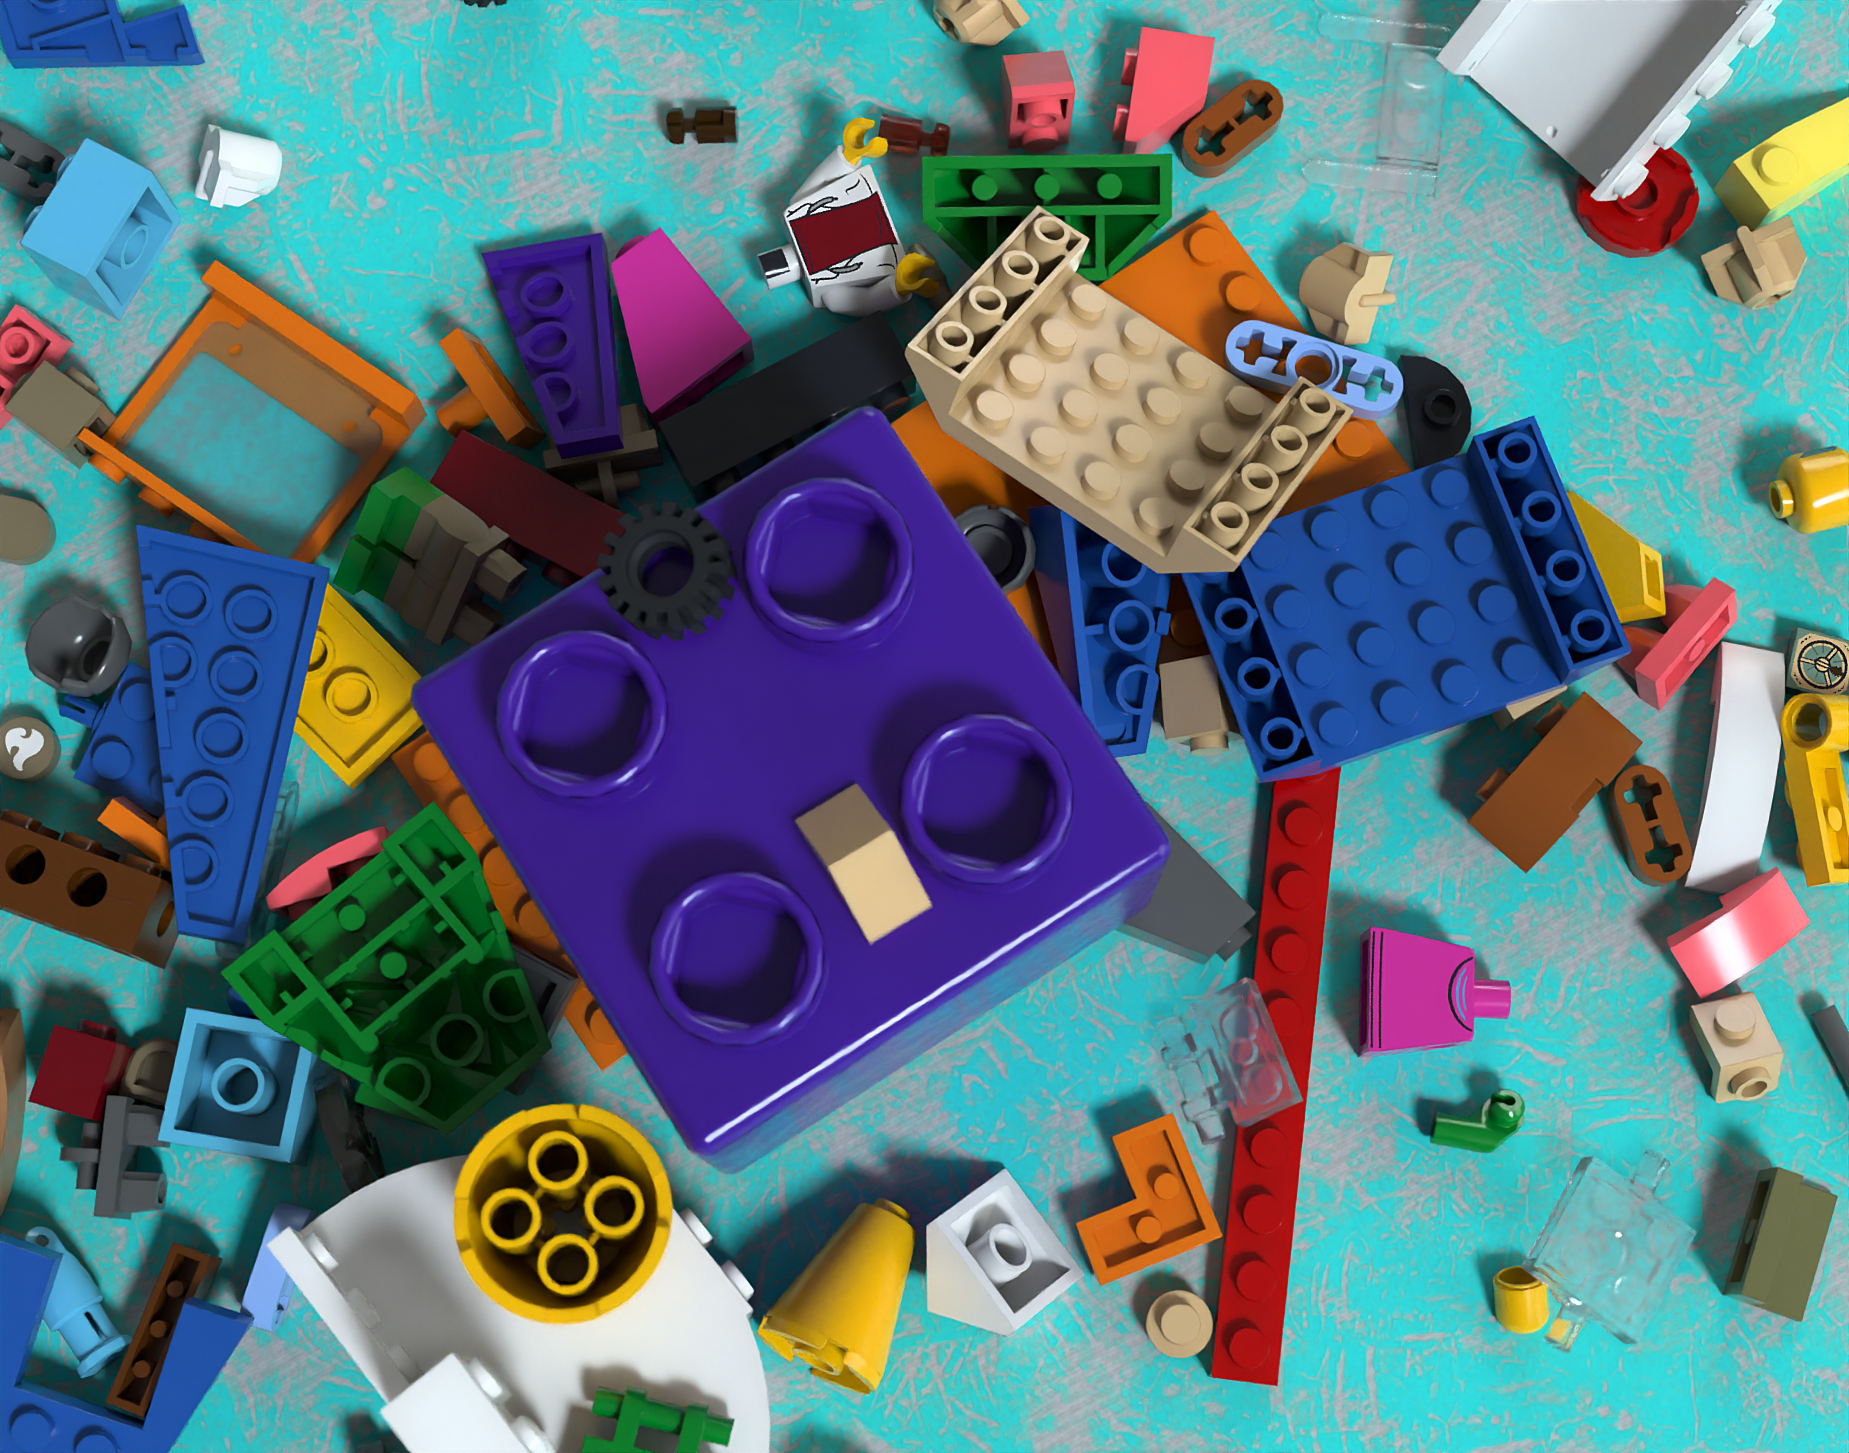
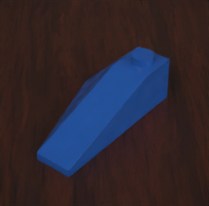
M1055 505L1028 507L1030 531L1033 534L1036 546L1034 569L1061 678L1115 758L1144 754L1147 750L1159 684V676L1155 669L1162 635H1168L1171 614L1166 613L1172 576H1178L1179 573L1157 574Z

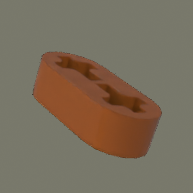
M1260 79L1247 80L1195 118L1186 128L1180 148L1181 161L1185 168L1195 176L1215 178L1228 171L1269 139L1277 130L1284 109L1283 97L1279 90L1267 81ZM1246 101L1252 107H1256L1261 103L1267 106L1264 121L1259 116L1254 115L1241 125L1237 123L1243 116ZM1222 133L1227 135L1221 141L1218 157L1210 151L1202 155L1197 153L1200 137L1209 143Z
M1647 765L1632 766L1621 772L1610 783L1606 795L1608 808L1628 867L1633 876L1643 884L1652 887L1666 886L1682 877L1690 868L1692 861L1691 845L1671 786L1665 775L1656 768ZM1632 780L1636 781L1639 789L1650 788L1653 793V799L1645 803L1648 822H1646L1642 808L1638 803L1632 802L1628 804L1625 800L1624 793L1633 788ZM1650 830L1653 831L1658 847L1660 849L1671 848L1674 854V859L1665 864V873H1663L1662 867L1658 863L1648 864L1645 859V854L1653 849Z

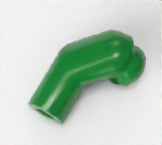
M1501 1089L1495 1091L1490 1099L1469 1117L1435 1111L1430 1129V1143L1479 1153L1493 1152L1522 1126L1525 1118L1524 1100L1515 1091Z

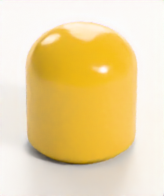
M1513 1266L1499 1271L1493 1277L1496 1318L1500 1325L1506 1330L1517 1334H1528L1542 1328L1549 1318L1546 1275L1540 1270L1529 1266Z

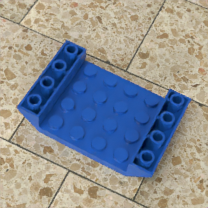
M1534 415L1473 436L1467 453L1274 519L1234 572L1180 573L1259 783L1317 775L1505 709L1507 706L1563 688L1630 654L1632 651Z

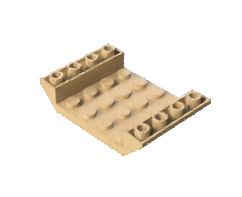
M1037 206L906 347L904 355L941 430L1157 574L1234 572L1349 420L1354 410L1302 376L1299 377L1279 404L1272 401L1077 274L1076 270L1090 239L1042 207Z

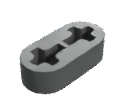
M0 121V143L12 157L10 161L0 157V188L36 207L43 206L57 183L55 181L52 185L49 182H43L38 185L27 170L29 167H32L45 174L53 170L57 175L65 159L64 155L40 140Z

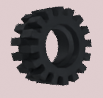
M662 501V511H658L651 503L639 506L642 518L635 521L628 513L625 514L618 522L626 530L620 537L609 531L603 541L611 549L610 555H598L597 566L606 573V576L598 578L600 590L609 597L606 601L617 614L637 631L642 630L648 637L661 640L662 634H665L672 641L685 640L683 630L686 629L691 630L697 636L707 630L702 620L708 615H711L718 622L725 613L718 606L721 598L729 601L733 599L735 589L728 582L729 578H737V565L729 558L733 552L715 527L696 510L685 506L684 511L675 502ZM667 547H678L686 550L692 561V573L687 584L680 591L670 596H655L648 593L643 582V571L648 560L656 552Z

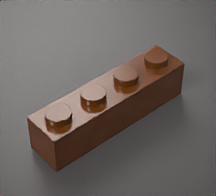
M173 1242L106 1399L107 1403L141 1417L147 1416L183 1304L190 1297L203 1301L206 1300L223 1258L184 1243Z

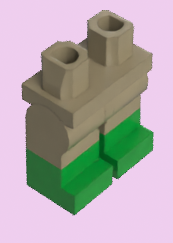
M404 466L372 485L354 528V532L357 534L350 538L333 583L353 596L361 590L366 591L398 611L401 618L409 625L426 631L424 637L438 646L443 645L454 636L474 646L500 630L506 620L504 615L482 602L484 594L487 593L502 604L505 603L521 587L528 570L504 552L510 535L495 525L489 529L486 523L473 512Z

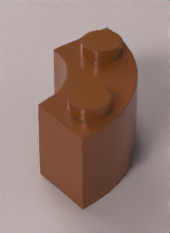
M1585 691L1569 708H1566L1558 701L1533 728L1541 738L1510 773H1507L1499 766L1474 793L1483 803L1467 822L1525 873L1580 817L1578 814L1602 786L1605 788L1643 743Z

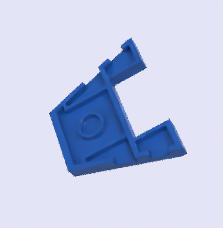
M0 0V38L6 57L14 69L197 66L205 63L190 14L184 4L125 23L118 0Z

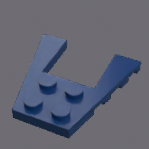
M0 1232V1453H169L189 1424V1420L205 1395L212 1388L227 1365V1361L243 1336L249 1331L254 1322V1317L190 1297L183 1304L145 1421L23 1380L63 1253Z

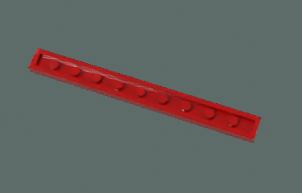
M1341 766L1317 775L1272 781L1209 1377L1278 1386Z

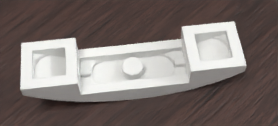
M1720 642L1718 644L1709 703L1710 705H1715L1698 822L1693 824L1690 829L1689 842L1692 850V861L1690 868L1683 876L1682 888L1723 896L1755 878L1772 805L1781 747L1780 716L1784 708L1785 662L1783 653L1727 642Z

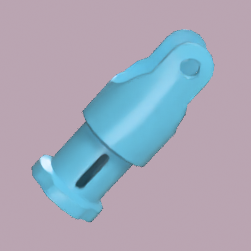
M46 1227L33 1228L26 1234L25 1241L36 1244L35 1239L43 1237L47 1241V1245L44 1247L63 1253L42 1319L50 1331H59L80 1362L76 1368L80 1377L91 1376L125 1354L132 1338L129 1334L121 1335L100 1304L103 1299L101 1291L74 1255L66 1251L56 1234Z

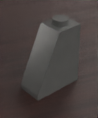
M1146 801V805L1170 840L1171 853L1149 905L1114 930L1202 965H1205L1215 954L1226 962L1252 937V934L1244 926L1252 919L1256 912Z

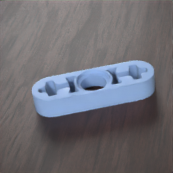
M1258 320L1242 322L1234 327L1228 335L1224 349L1225 367L1229 373L1247 384L1286 395L1299 379L1295 372L1296 362L1304 356L1315 355L1327 362L1331 373L1326 382L1316 386L1353 409L1352 416L1366 420L1384 418L1394 410L1402 394V375L1399 369L1385 358ZM1251 339L1262 342L1261 352L1277 359L1280 357L1282 346L1291 349L1286 359L1283 376L1274 374L1278 363L1277 360L1259 357L1255 365H1249L1243 362L1244 352L1237 349L1236 346L1246 348ZM1343 365L1352 367L1347 380L1366 384L1370 375L1377 376L1382 379L1381 389L1390 392V394L1380 393L1376 401L1373 402L1364 399L1365 388L1350 382L1346 383L1343 394L1334 392L1342 374Z

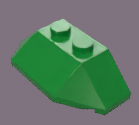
M1172 154L921 157L922 220L974 272L985 263L1037 206L1042 207L1090 239L1076 270L1077 274L1088 281L1109 280L1172 218Z

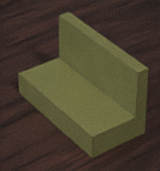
M1780 1167L1759 1170L1722 1295L1788 1319L1802 1322L1838 1196L1802 1184L1804 1176Z

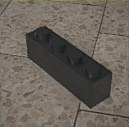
M880 309L658 422L664 445L698 505L709 498L712 499L858 408L864 406L877 408L885 417L899 411L910 402V395L916 393V377L904 355L905 352Z

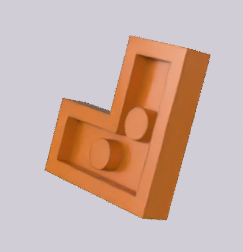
M1173 1112L1110 1138L1134 1200L1074 1224L1098 1286L1223 1237Z

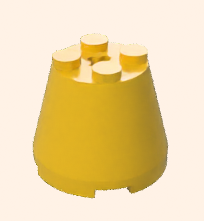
M558 1104L538 1107L526 1112L523 1110L499 1123L485 1135L469 1155L461 1170L454 1192L453 1227L455 1240L459 1251L458 1254L472 1280L481 1291L505 1310L521 1318L543 1324L571 1325L589 1322L610 1314L628 1303L646 1286L657 1271L666 1252L672 1229L673 1210L670 1186L665 1169L653 1147L639 1131L622 1118L609 1111L586 1104ZM577 1207L585 1211L581 1223L585 1230L589 1232L586 1239L572 1234H564L553 1238L558 1229L552 1219L555 1212L561 1209L563 1212L570 1214Z

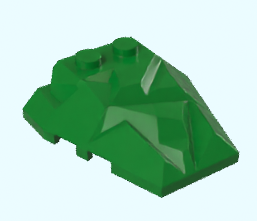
M431 802L381 843L382 852L280 934L275 929L272 930L220 973L265 1026L315 1054L324 1062L343 1071L374 1090L377 1094L448 1136L552 1049V1045L522 968L519 967L500 912L496 909L483 876L484 872L476 851L434 802Z

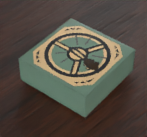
M1800 627L1793 630L1785 659V693L1795 696L1802 693L1842 694L1849 696V640Z

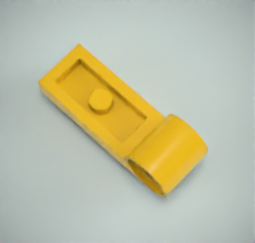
M1818 693L1798 694L1785 704L1780 716V729L1786 755L1784 766L1787 779L1784 791L1786 800L1793 810L1799 840L1796 846L1797 860L1800 868L1805 873L1807 887L1849 884V801L1839 752L1849 750V696ZM1822 711L1825 712L1827 718V726L1823 735L1819 728V718Z

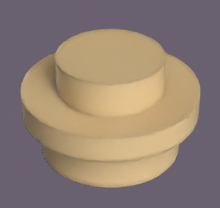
M1181 1290L1167 1292L1158 1297L1148 1310L1146 1317L1148 1337L1154 1347L1167 1356L1174 1358L1193 1356L1207 1345L1212 1334L1213 1320L1211 1312L1206 1303L1191 1292Z

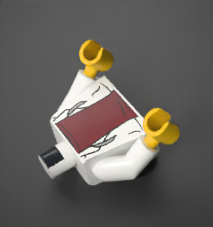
M854 118L849 121L843 131L844 145H838L811 173L790 199L789 207L782 213L784 232L788 244L757 255L763 278L769 290L802 279L813 307H827L833 313L864 318L880 309L885 314L908 302L911 299L912 293L925 298L933 297L938 293L939 282L930 278L918 281L920 273L924 269L932 267L935 261L917 253L905 255L870 165L861 167L862 157L870 159L879 158L888 149L887 140L881 137H874L864 146V135L870 128H873L875 125L874 120Z

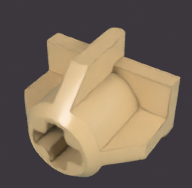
M934 0L933 13L938 24L952 40L958 43L994 47L1012 31L1022 27L1030 20L1017 0Z
M1789 215L1753 232H1750L1747 226H1741L1737 230L1738 239L1700 256L1718 297L1753 310L1768 307L1788 297L1794 291L1807 259V255Z
M1341 243L1312 260L1305 267L1300 277L1299 296L1302 304L1308 308L1316 331L1342 345L1368 343L1379 306L1392 305L1395 302L1394 294L1384 290L1394 255L1386 251L1369 252L1351 243Z

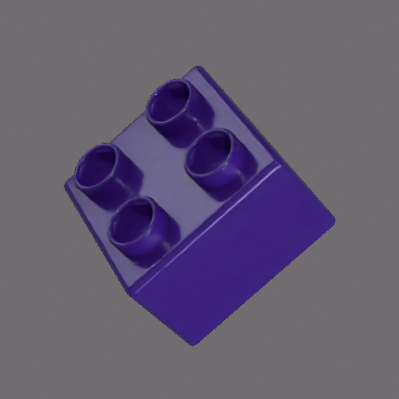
M868 406L852 411L694 509L704 519L706 518L729 544L733 552L729 558L737 565V578L728 579V582L735 589L733 599L729 601L721 598L718 606L725 613L718 622L711 615L702 620L707 628L705 632L696 636L691 630L686 629L683 630L685 640L672 641L665 634H662L661 640L648 637L642 630L637 631L607 603L606 600L609 597L600 590L598 578L606 576V573L598 568L420 678L411 691V703L417 715L683 1143L693 1154L725 1174H735L744 1170L1142 911L1149 905L1171 853V843L1167 834L885 415L877 408ZM667 547L656 552L648 560L643 571V582L648 593L655 596H670L680 591L687 584L692 573V561L689 553L678 547ZM856 783L892 829L932 904V907L871 944L867 941L794 821Z

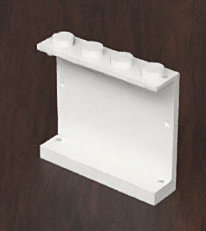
M1481 0L1435 59L1453 75L1470 76L1596 187L1590 196L1596 201H1615L1618 196L1624 199L1627 195H1631L1641 185L1649 172L1644 165L1659 147L1663 150L1668 149L1684 134L1691 122L1686 115L1700 98L1710 99L1726 84L1733 73V69L1728 65L1745 45L1749 49L1753 48L1768 34L1775 24L1774 19L1776 17L1772 15V12L1782 0Z

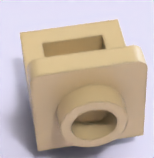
M1753 991L1690 1007L1689 1023L1713 1071L1710 1092L1716 1103L1720 1104L1737 1099L1740 1101H1751L1777 1088L1784 1052Z

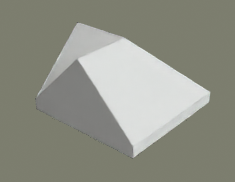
M1006 1168L926 1226L927 1311L1001 1334L1003 1337H1008L1085 1275Z

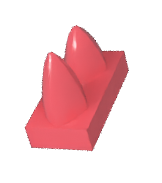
M1715 577L1711 579L1704 589L1682 584L1664 586L1666 616L1660 618L1669 628L1665 634L1638 626H1622L1632 651L1630 654L1616 660V662L1636 680L1639 698L1659 711L1738 620L1735 589Z

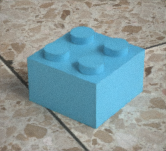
M86 137L78 151L68 155L62 162L57 173V184L44 205L36 207L28 216L23 230L24 237L20 244L57 289L120 321L183 218L151 170Z
M186 1008L158 1140L181 1146L306 1167L327 1063L285 1036L283 1037L268 1028L260 1020Z

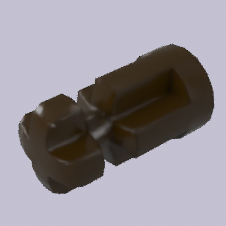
M737 106L696 107L694 118H685L682 107H672L668 110L666 116V131L670 143L684 144L686 133H695L698 144L738 143L739 124Z

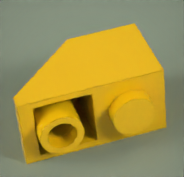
M1573 491L1567 492L1569 501L1620 623L1666 616L1661 554L1592 502Z

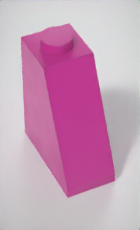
M660 227L647 237L638 235L626 242L617 252L616 260L610 264L649 423L656 432L660 431L658 422L696 404L755 360L750 336Z

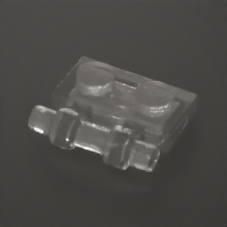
M1245 977L1190 1004L1198 1025V1029L1187 1033L1181 1016H1172L1157 1024L1164 1043L1160 1053L1165 1067L1168 1071L1175 1072L1185 1098L1180 1103L1184 1117L1188 1124H1195L1203 1146L1215 1144L1227 1137L1219 1116L1225 1108H1230L1236 1125L1248 1127L1303 1101L1256 981ZM1206 1054H1209L1219 1079L1218 1083L1210 1087L1206 1083L1198 1062Z

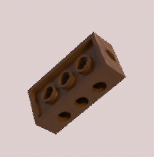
M4 808L3 812L0 811V910L165 970L179 936L177 932L172 874L163 870L164 867L130 853H126L122 863H118L121 855L103 848L102 844L94 840L65 831L61 841H58L61 833L42 826V822Z

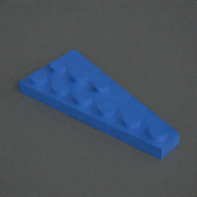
M136 524L177 932L181 935L244 947L330 568Z

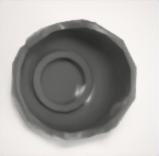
M998 504L970 506L953 517L1004 594L1008 596L1021 588L1034 568L1036 554L1033 534L1026 522L1009 508Z
M68 596L48 606L30 628L24 650L29 669L36 678L59 692L77 697H90L93 694H101L115 684L127 667L132 639L123 619L119 618L108 607L92 603L80 596Z

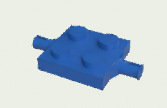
M129 662L113 696L103 706L87 698L67 694L63 700L84 709L85 713L61 704L59 715L92 729L90 744L73 778L114 797L124 795L143 810L161 817L165 812L151 671Z

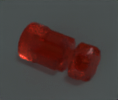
M883 113L878 137L887 140V151L917 155L920 147L926 146L930 147L931 156H946L949 149L951 131L948 125L936 123L933 132L923 131L922 120Z

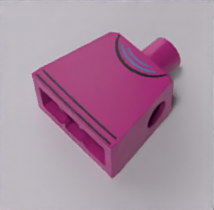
M1370 927L1360 935L1358 1057L1370 1058L1463 1046L1473 1041L1474 1018L1508 1019L1511 1007L1510 983L1508 980L1475 979L1474 949L1379 927Z

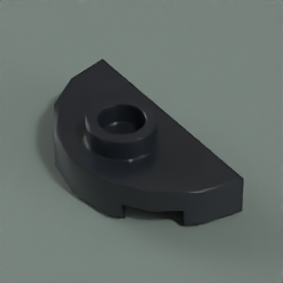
M1400 355L1397 365L1403 378L1402 395L1414 468L1418 470L1455 457L1460 453L1471 431L1472 406L1464 385L1447 367L1426 357Z

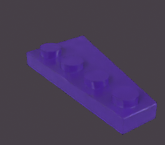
M602 232L481 253L561 459L624 449L608 252Z

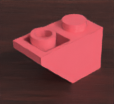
M1142 27L1138 49L1126 48L1120 85L1132 86L1129 106L1117 104L1112 141L1123 143L1122 154H1151L1186 130L1188 125L1202 114L1207 95L1214 37Z
M1064 51L1002 56L1000 84L1008 149L1023 148L1026 152L1042 153L1055 149L1059 144H1068L1075 88Z

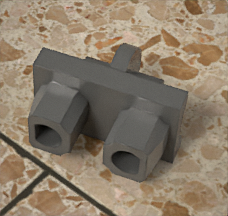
M107 1095L104 1127L103 1124L83 1123L80 1148H60L59 1161L78 1163L76 1189L96 1190L95 1217L131 1220L132 1213L157 1211L165 1208L168 1186L167 1174L136 1172L139 1146L170 1148L171 1143L158 1140L164 1114L163 1110L145 1106L144 1101L134 1098Z

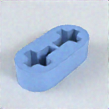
M281 1201L275 1208L267 1226L240 1309V1313L254 1317L252 1327L274 1333L285 1316L296 1285L266 1244L288 1227L300 1232L316 1219V1212L313 1209L286 1201Z

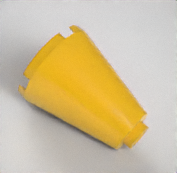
M878 1198L873 1205L860 1203L762 1318V1323L756 1333L762 1342L789 1362H792L796 1355L804 1362L813 1366L810 1374L823 1381L862 1395H869L871 1390L875 1393L883 1379L917 1238L916 1230L909 1224L911 1215L902 1207L885 1199Z

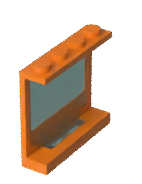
M215 260L201 277V281L212 296L105 435L100 438L84 427L77 438L93 454L87 461L91 467L117 485L121 483L124 477L142 488V491L137 497L152 510L166 519H169L174 512H177L193 523L187 531L193 537L315 564L370 491L372 485L377 482L427 414L416 394Z

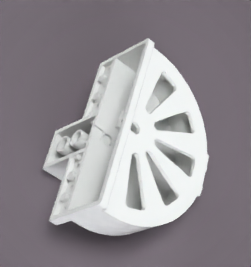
M469 1155L454 1156L419 1164L386 1176L352 1193L320 1215L300 1232L288 1227L266 1244L385 1400L387 1405L380 1410V1413L411 1453H581L585 1435L609 1441L614 1439L618 1420L591 1414L598 1386L626 1392L627 1386L648 1390L647 1398L687 1407L689 1400L709 1405V1413L735 1419L728 1447L701 1440L698 1453H769L770 1415L768 1391L760 1352L748 1321L753 1309L747 1301L753 1297L755 1291L730 1260L721 1267L717 1265L706 1251V1248L712 1244L710 1241L712 1237L688 1207L679 1214L672 1208L673 1218L669 1243L657 1271L646 1286L634 1298L616 1311L589 1322L571 1325L543 1324L514 1315L496 1304L481 1291L465 1269L458 1254L459 1251L455 1240L453 1208L456 1184ZM577 1207L570 1214L563 1212L561 1209L555 1212L552 1219L558 1229L553 1238L564 1234H572L586 1239L589 1232L585 1230L581 1223L585 1211ZM639 1426L634 1447L659 1453H676L680 1435Z

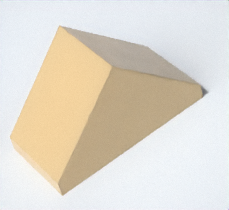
M857 783L794 820L869 944L932 907L892 829Z

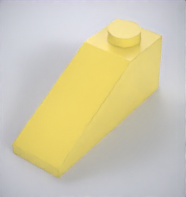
M1849 97L1782 129L1732 162L1713 191L1740 226H1747L1750 232L1764 227L1849 173Z

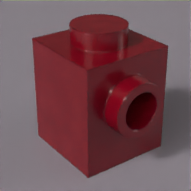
M80 1018L76 1031L54 1025L28 1102L104 1123L107 1095L119 1096L118 1091L128 1061L135 1049L115 1042L118 1029Z

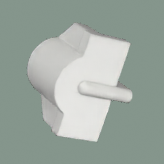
M209 124L198 158L201 171L194 196L199 199L208 200L210 206L222 208L223 204L239 207L260 195L266 196L275 189L279 180L282 166V152L279 146L272 140L223 130L221 127Z

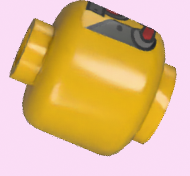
M1830 446L1794 454L1785 458L1778 469L1777 480L1770 482L1768 488L1769 501L1777 518L1785 517L1791 528L1800 534H1810L1849 525V453L1839 446Z

